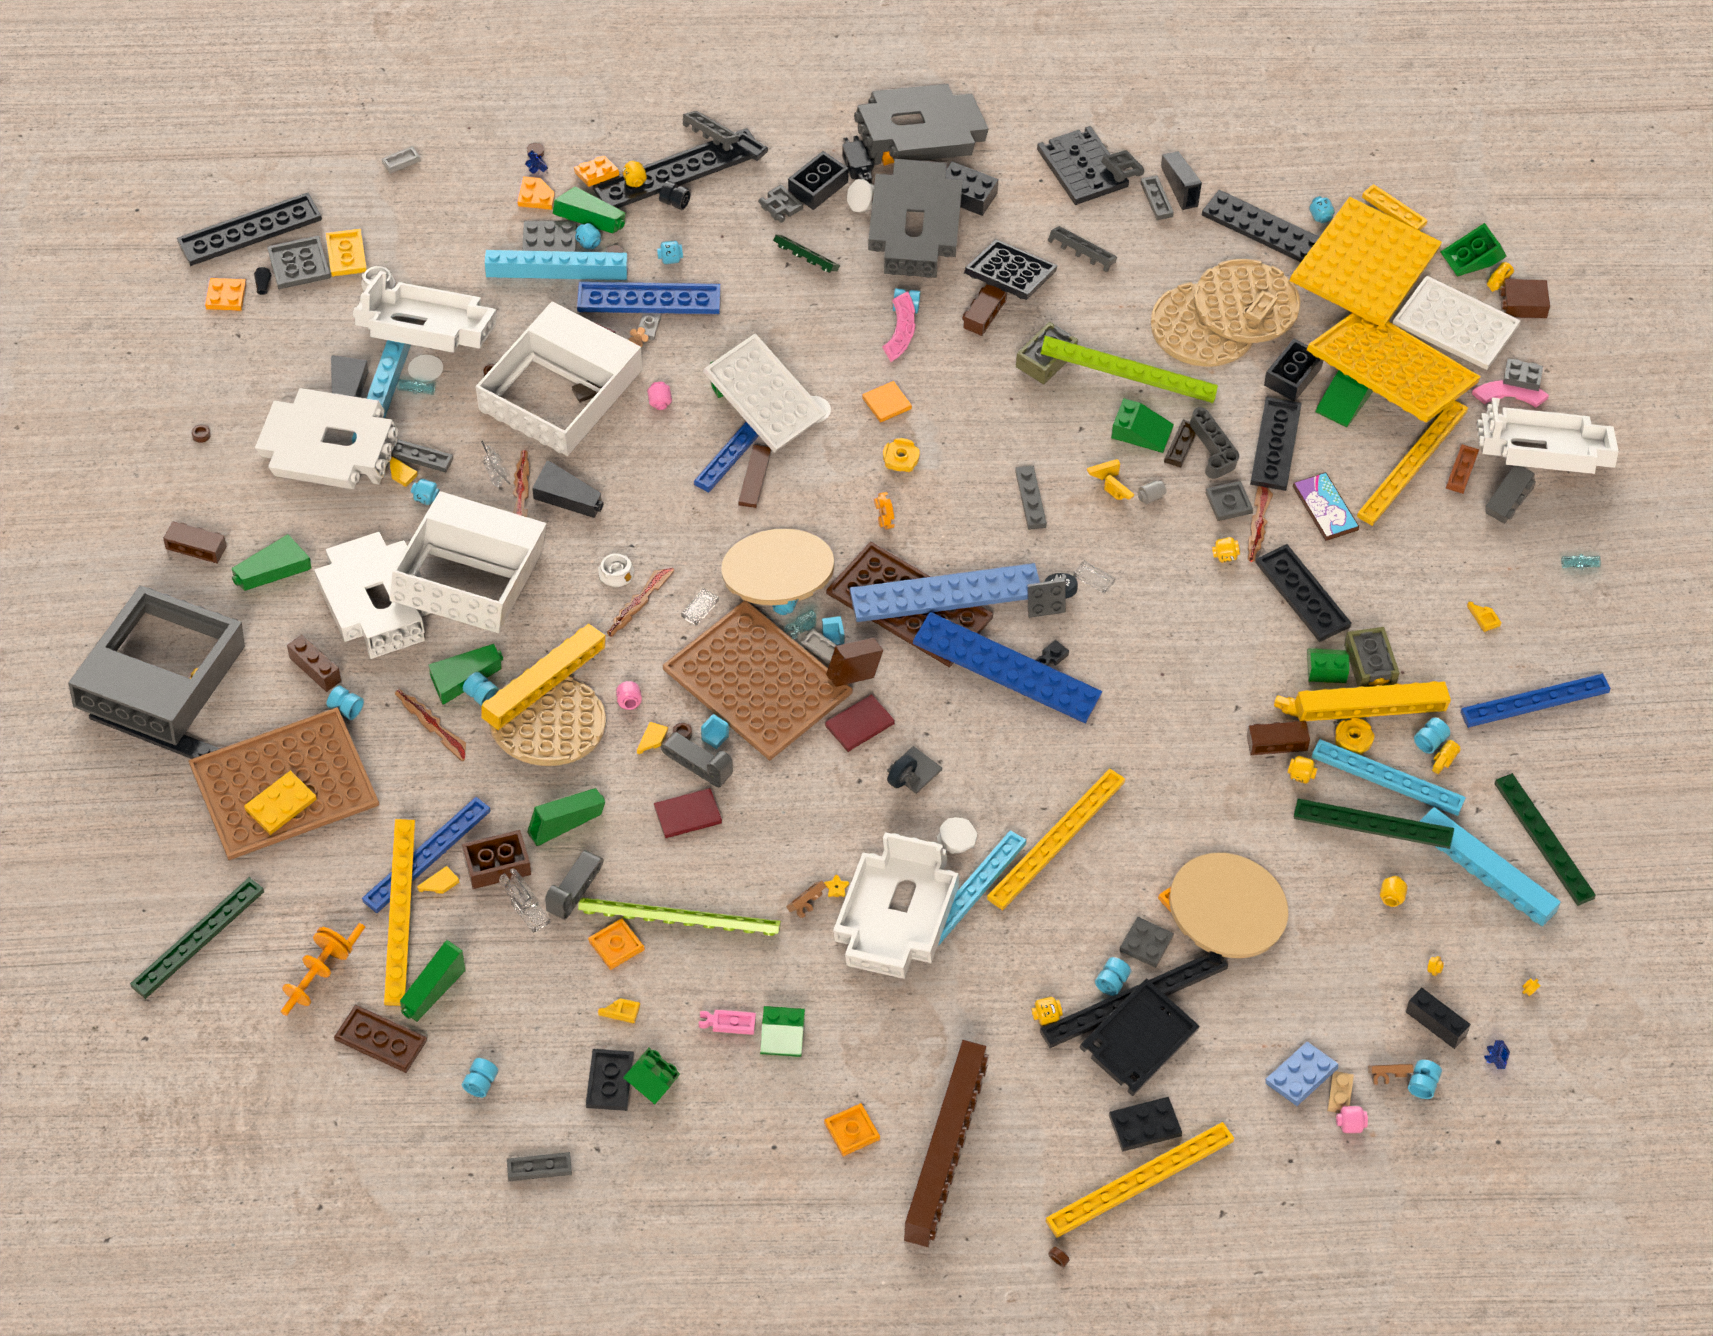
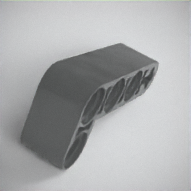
M1203 407L1194 409L1190 419V426L1212 455L1208 460L1205 474L1211 479H1217L1236 468L1240 457L1239 452L1208 410Z
M673 732L661 745V750L666 756L715 787H721L733 774V761L726 752L719 751L714 756L677 732Z
M584 850L560 886L552 885L547 891L545 897L546 911L566 920L599 873L604 859Z

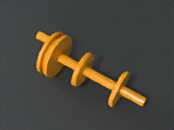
M358 923L347 940L329 928L319 927L317 933L313 936V940L323 951L317 959L309 955H305L302 958L304 965L309 971L298 987L291 984L283 985L282 990L290 997L280 1011L283 1015L287 1016L296 1002L304 1006L311 1004L310 997L304 992L316 974L324 978L331 975L330 969L324 964L329 955L341 960L347 959L353 950L352 946L365 929L363 924Z

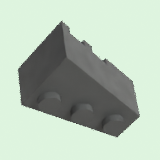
M1514 465L1487 503L1486 514L1504 524L1508 519L1511 520L1517 508L1534 489L1536 483L1535 473L1523 466Z

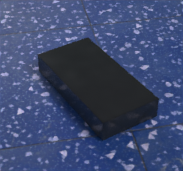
M744 132L738 134V142L731 144V146L756 161L768 152L767 146Z

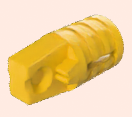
M1502 262L1493 272L1487 282V286L1492 292L1498 290L1504 284V280L1509 279L1514 273L1512 265Z
M1277 695L1274 707L1281 709V712L1298 718L1294 704L1295 699Z
M1447 740L1433 759L1436 761L1433 765V772L1439 775L1444 767L1449 768L1457 754L1461 751L1460 746L1456 742Z

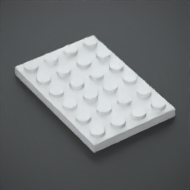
M1429 276L1423 279L1393 320L1395 326L1486 370L1491 366L1521 322V320Z
M756 333L703 370V373L774 453L826 415V412Z

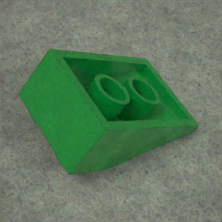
M1485 223L1440 251L1457 277L1491 267L1507 257L1501 244Z
M1339 370L1315 412L1344 427H1348L1373 391Z
M1123 398L1113 423L1111 438L1164 453L1174 424L1142 403Z

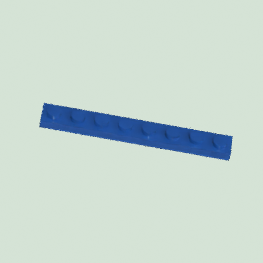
M1602 673L1461 708L1460 713L1467 728L1606 694L1610 692L1611 688Z
M475 797L413 852L412 882L491 812L490 807ZM392 872L362 897L363 903L375 913H378L390 902Z

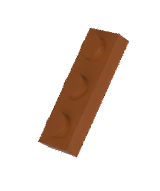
M1461 445L1446 489L1464 494L1479 449Z

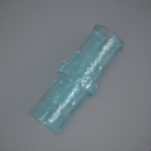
M399 379L397 390L413 392V394L424 393L434 395L435 383H424L416 379L414 381Z
M1583 554L1578 556H1562L1561 564H1563L1562 568H1600L1601 557L1584 556Z

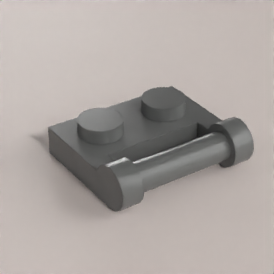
M1127 150L1103 156L1101 160L1106 168L1114 174V179L1117 182L1124 181L1128 177L1144 174L1143 166ZM1130 167L1133 168V169L1128 170V171H1124V172L1122 171L1123 169H1126V168H1130Z

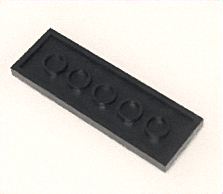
M1266 397L1250 485L1283 491L1287 490L1302 403Z
M1288 544L1256 558L1258 567L1319 642L1351 627L1352 622Z

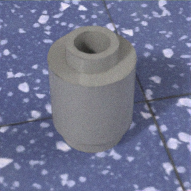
M1155 480L1139 487L1138 498L1145 504L1151 503L1166 494V487L1162 481Z

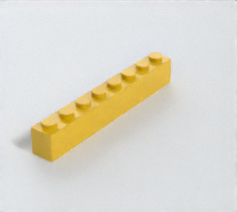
M590 624L580 628L572 637L565 639L560 646L552 649L547 656L539 659L534 666L526 669L517 679H513L509 685L500 689L496 695L485 700L481 707V718L497 730H500L605 648L606 635Z
M1432 681L1429 683L1415 682L1412 684L1377 685L1373 687L1359 686L1357 688L1304 690L1298 692L1294 704L1299 721H1318L1443 712L1447 710L1451 698L1445 681Z

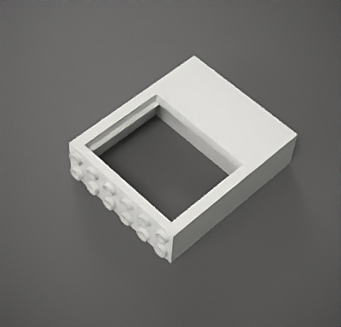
M551 302L477 384L478 408L482 413L489 414L497 421L508 424L512 429H517L526 436L538 440L541 444L553 448L556 452L568 456L643 370L641 347ZM532 361L576 384L581 383L598 392L565 431L501 398L504 392ZM589 380L590 382H592V383H594V384H596V385H598V386H600V387H602V388L600 389V388H598V387H596V386H594V385H592V384H590V383H588V382H586V381Z
M439 492L392 571L390 601L499 633L543 552L546 523ZM431 554L511 579L499 601L416 577V574L427 555Z

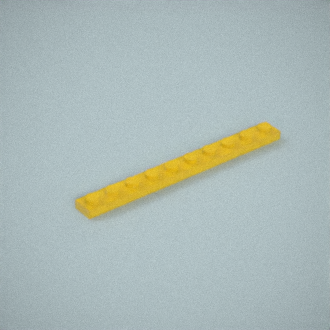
M1457 401L1447 406L1360 509L1357 518L1373 526L1465 416L1468 407Z
M1109 768L987 895V900L1003 911L1125 783V778Z
M395 819L384 994V1005L401 1006L400 1000L406 993L415 820Z
M1221 1122L1046 1217L1045 1222L1055 1237L1058 1238L1233 1143L1234 1137L1225 1124Z

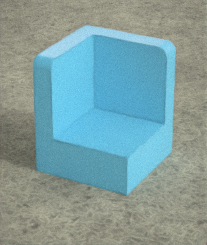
M841 616L823 618V636L837 646L843 645L845 639Z
M714 714L701 726V739L715 749H718L729 737L728 723Z

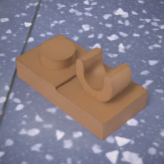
M823 881L814 883L789 903L786 908L789 912L796 910L800 918L805 917L803 907L808 912L813 910L812 905L806 902L810 899L814 901L822 896V890L827 886Z
M1413 1064L1369 1065L1368 1073L1374 1074L1372 1078L1373 1084L1378 1085V1077L1380 1076L1384 1078V1084H1389V1076L1386 1073L1395 1074V1077H1408L1407 1073H1413Z

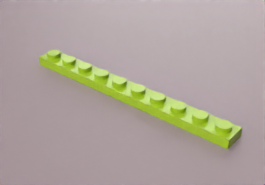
M1044 337L1040 352L1042 355L1210 403H1214L1218 388L1216 384L1052 337Z
M583 897L578 904V910H582L585 914L599 912L608 917H613L616 914L623 915V918L634 919L635 917H641L645 921H655V919L663 920L667 924L683 922L685 926L699 924L709 929H713L716 926L723 927V930L734 931L735 929H741L745 933H755V931L763 932L767 936L778 934L781 926V921Z

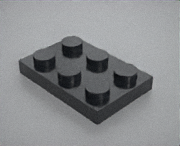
M592 1050L586 1108L628 1111L631 1084L623 1077L633 1066L634 1051Z
M1169 1096L1109 1112V1118L1122 1152L1182 1136V1130Z

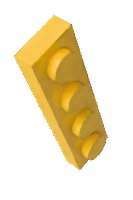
M1374 184L1362 194L1363 199L1385 214L1419 231L1427 225V219Z

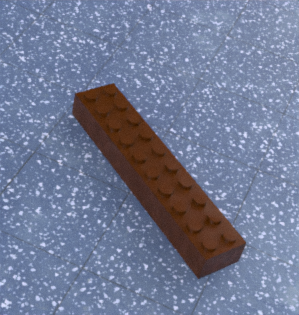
M962 1040L905 1221L904 1241L929 1248L930 1241H935L938 1230L937 1225L938 1222H941L943 1215L944 1203L946 1204L948 1199L949 1185L953 1183L955 1166H958L960 1150L964 1147L966 1140V1130L970 1128L971 1115L975 1111L977 1104V1095L981 1092L983 1076H986L989 1055L986 1054L987 1046Z

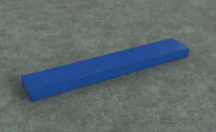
M747 421L694 480L695 486L709 493L758 438L759 435Z

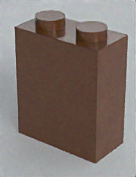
M1504 280V284L1500 286L1499 291L1500 296L1503 298L1501 310H1504V313L1517 318L1548 317L1550 300L1547 280Z
M875 638L835 646L826 675L835 687L872 679L876 674L883 649Z

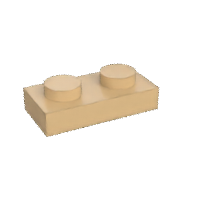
M1262 290L1245 312V318L1261 324L1277 303L1278 297Z
M1337 1071L1332 1074L1327 1111L1340 1113L1342 1107L1350 1106L1353 1074Z

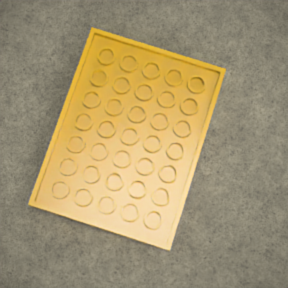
M1349 197L1293 272L1289 281L1384 328L1435 256L1442 242Z
M1354 313L1312 341L1307 347V351L1315 357H1319L1330 366L1337 368L1343 374L1352 377L1358 383L1370 388L1374 393L1380 394L1389 402L1398 405L1404 411L1411 413L1426 423L1476 385L1481 377L1389 321L1382 328Z

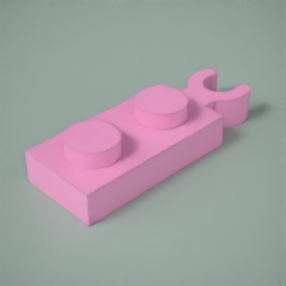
M715 1010L714 1015H711L707 1011L700 1012V1018L707 1020L699 1021V1028L706 1029L713 1026V1032L754 1035L756 1013Z

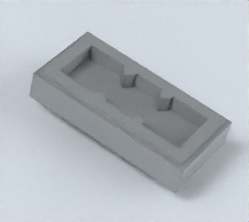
M413 146L382 158V164L390 174L421 161Z
M643 313L639 327L645 329L644 334L648 335L650 340L655 339L662 313Z
M814 629L801 642L804 648L830 664L835 646H837L835 643Z

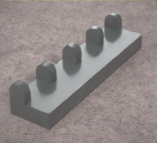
M698 111L683 114V126L688 127L692 125L693 132L702 131V136L705 139L712 137L715 145H719L721 142L725 151L730 149V144L739 141V135Z
M1060 226L1052 229L1048 242L1052 243L1054 239L1062 242L1061 248L1063 250L1067 246L1077 250L1075 256L1080 257L1084 254L1092 258L1090 264L1095 265L1097 261L1105 265L1103 269L1105 272H1108L1110 266L1116 263L1117 256Z

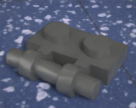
M782 185L769 191L767 200L763 197L758 200L761 208L768 211L771 217L780 223L785 221L784 213L791 217L803 209V204Z

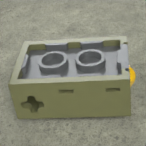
M1048 322L1019 350L1016 356V368L1042 384L1051 379L1067 363V361L1040 354L1044 337L1048 336L1078 344L1077 338L1058 326H1054L1051 322Z
M1377 627L1347 632L1344 646L1349 654V662L1357 686L1373 687L1397 684L1400 672L1385 628Z

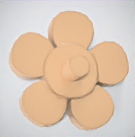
M639 327L638 330L632 329L630 331V335L633 337H630L629 341L642 347L643 342H647L649 337L644 334L645 329Z

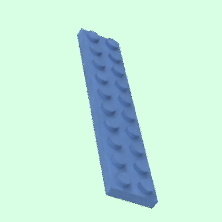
M1032 563L850 588V596L856 622L1027 600V585L1040 583L1036 565Z

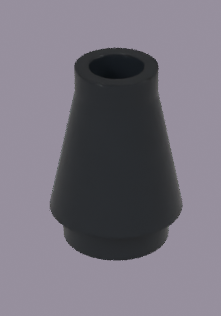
M259 267L254 272L256 292L260 295L267 294L272 276L270 270L265 267Z

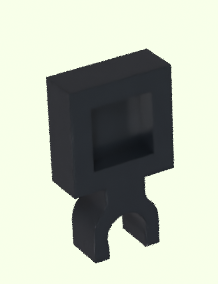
M1054 640L1042 650L1043 656H1039L1036 661L1045 663L1047 666L1050 663L1056 666L1069 655V650L1057 640Z

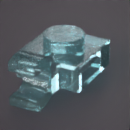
M811 609L796 617L795 622L785 626V632L794 631L790 633V637L795 639L799 633L811 630L816 626V614Z

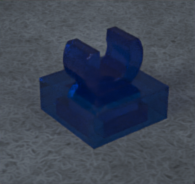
M531 150L527 154L530 160H527L525 165L530 168L529 171L532 174H535L538 169L543 173L548 169L542 157L535 151Z
M1495 1040L1494 1046H1487V1050L1491 1055H1484V1058L1488 1063H1494L1497 1069H1505L1510 1051L1503 1040Z

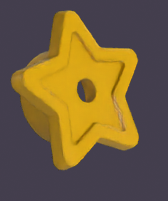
M835 875L832 881L824 882L829 889L828 897H845V888L850 885L848 881H841L838 875Z

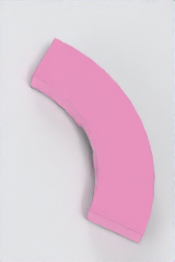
M908 291L892 300L897 315L896 329L892 338L882 346L890 362L903 354L915 331V309Z
M1503 380L1483 384L1472 391V395L1484 405L1491 402L1492 398L1515 397V399L1529 403L1537 408L1549 397L1541 389L1534 391L1503 384Z

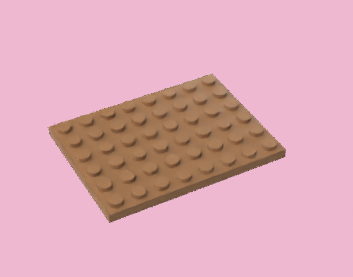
M745 600L662 665L663 670L715 715L727 722L729 727L769 761L853 693V689L847 684L835 687L826 675L828 670L826 666Z
M338 707L188 760L228 861L379 806L377 796ZM291 770L316 795L317 800L273 834L269 835L245 810L244 806Z

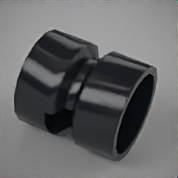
M666 181L660 190L659 201L667 205L672 204L673 207L679 210H684L690 201L691 190L685 187H678L677 184L671 181Z

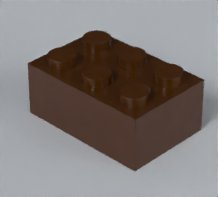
M521 830L462 844L463 857L472 889L531 875L530 861Z

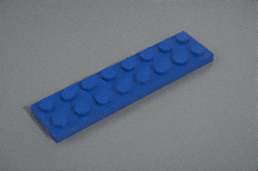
M579 282L577 312L720 314V284Z

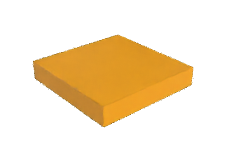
M894 381L862 394V399L880 423L912 409L911 403Z
M623 918L588 937L589 943L610 970L645 950L644 945Z
M862 1103L824 1119V1124L842 1156H846L880 1140V1135Z

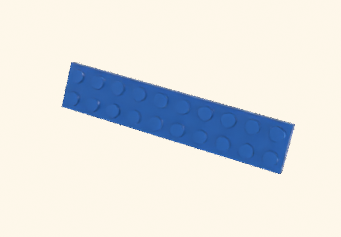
M932 612L928 614L913 640V644L1085 724L1102 695V691Z

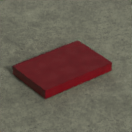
M871 694L826 721L825 727L849 752L894 725L895 720Z
M711 788L654 803L665 839L722 824Z

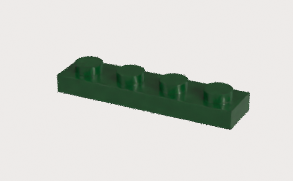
M775 235L773 241L778 243L779 248L783 250L789 249L793 251L792 254L799 258L802 256L807 258L806 262L822 266L821 270L825 272H838L839 264L783 235Z

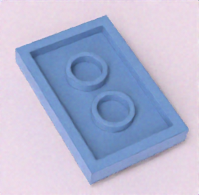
M1306 1042L1266 1078V1084L1298 1106L1338 1069V1063L1309 1042Z

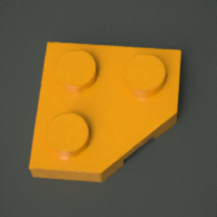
M523 176L517 201L518 206L552 210L555 192L541 178Z

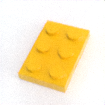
M361 229L326 233L332 277L364 273L367 270Z
M290 770L248 802L244 808L271 835L317 800V798Z

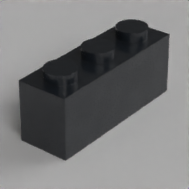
M1421 987L1408 1002L1406 1013L1453 1049L1467 1037L1471 1024Z

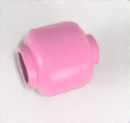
M655 382L648 388L647 393L650 406L655 407L657 410H664L671 404V389L667 384Z
M626 681L616 688V698L621 708L632 710L641 704V690L635 682Z
M1344 1106L1340 1114H1336V1125L1341 1127L1343 1133H1362L1368 1125L1367 1112L1363 1111L1360 1106Z

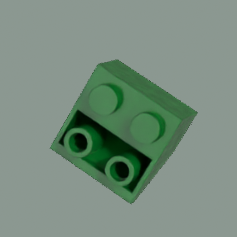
M648 1047L623 1078L655 1105L675 1082L680 1073L673 1064L667 1063L662 1059L659 1052Z

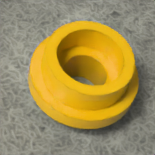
M1431 957L1429 960L1427 971L1432 973V976H1437L1438 973L1441 974L1444 962L1441 961V957Z
M1530 978L1522 986L1524 988L1522 993L1531 996L1541 986L1538 983L1539 980L1536 978L1533 981Z

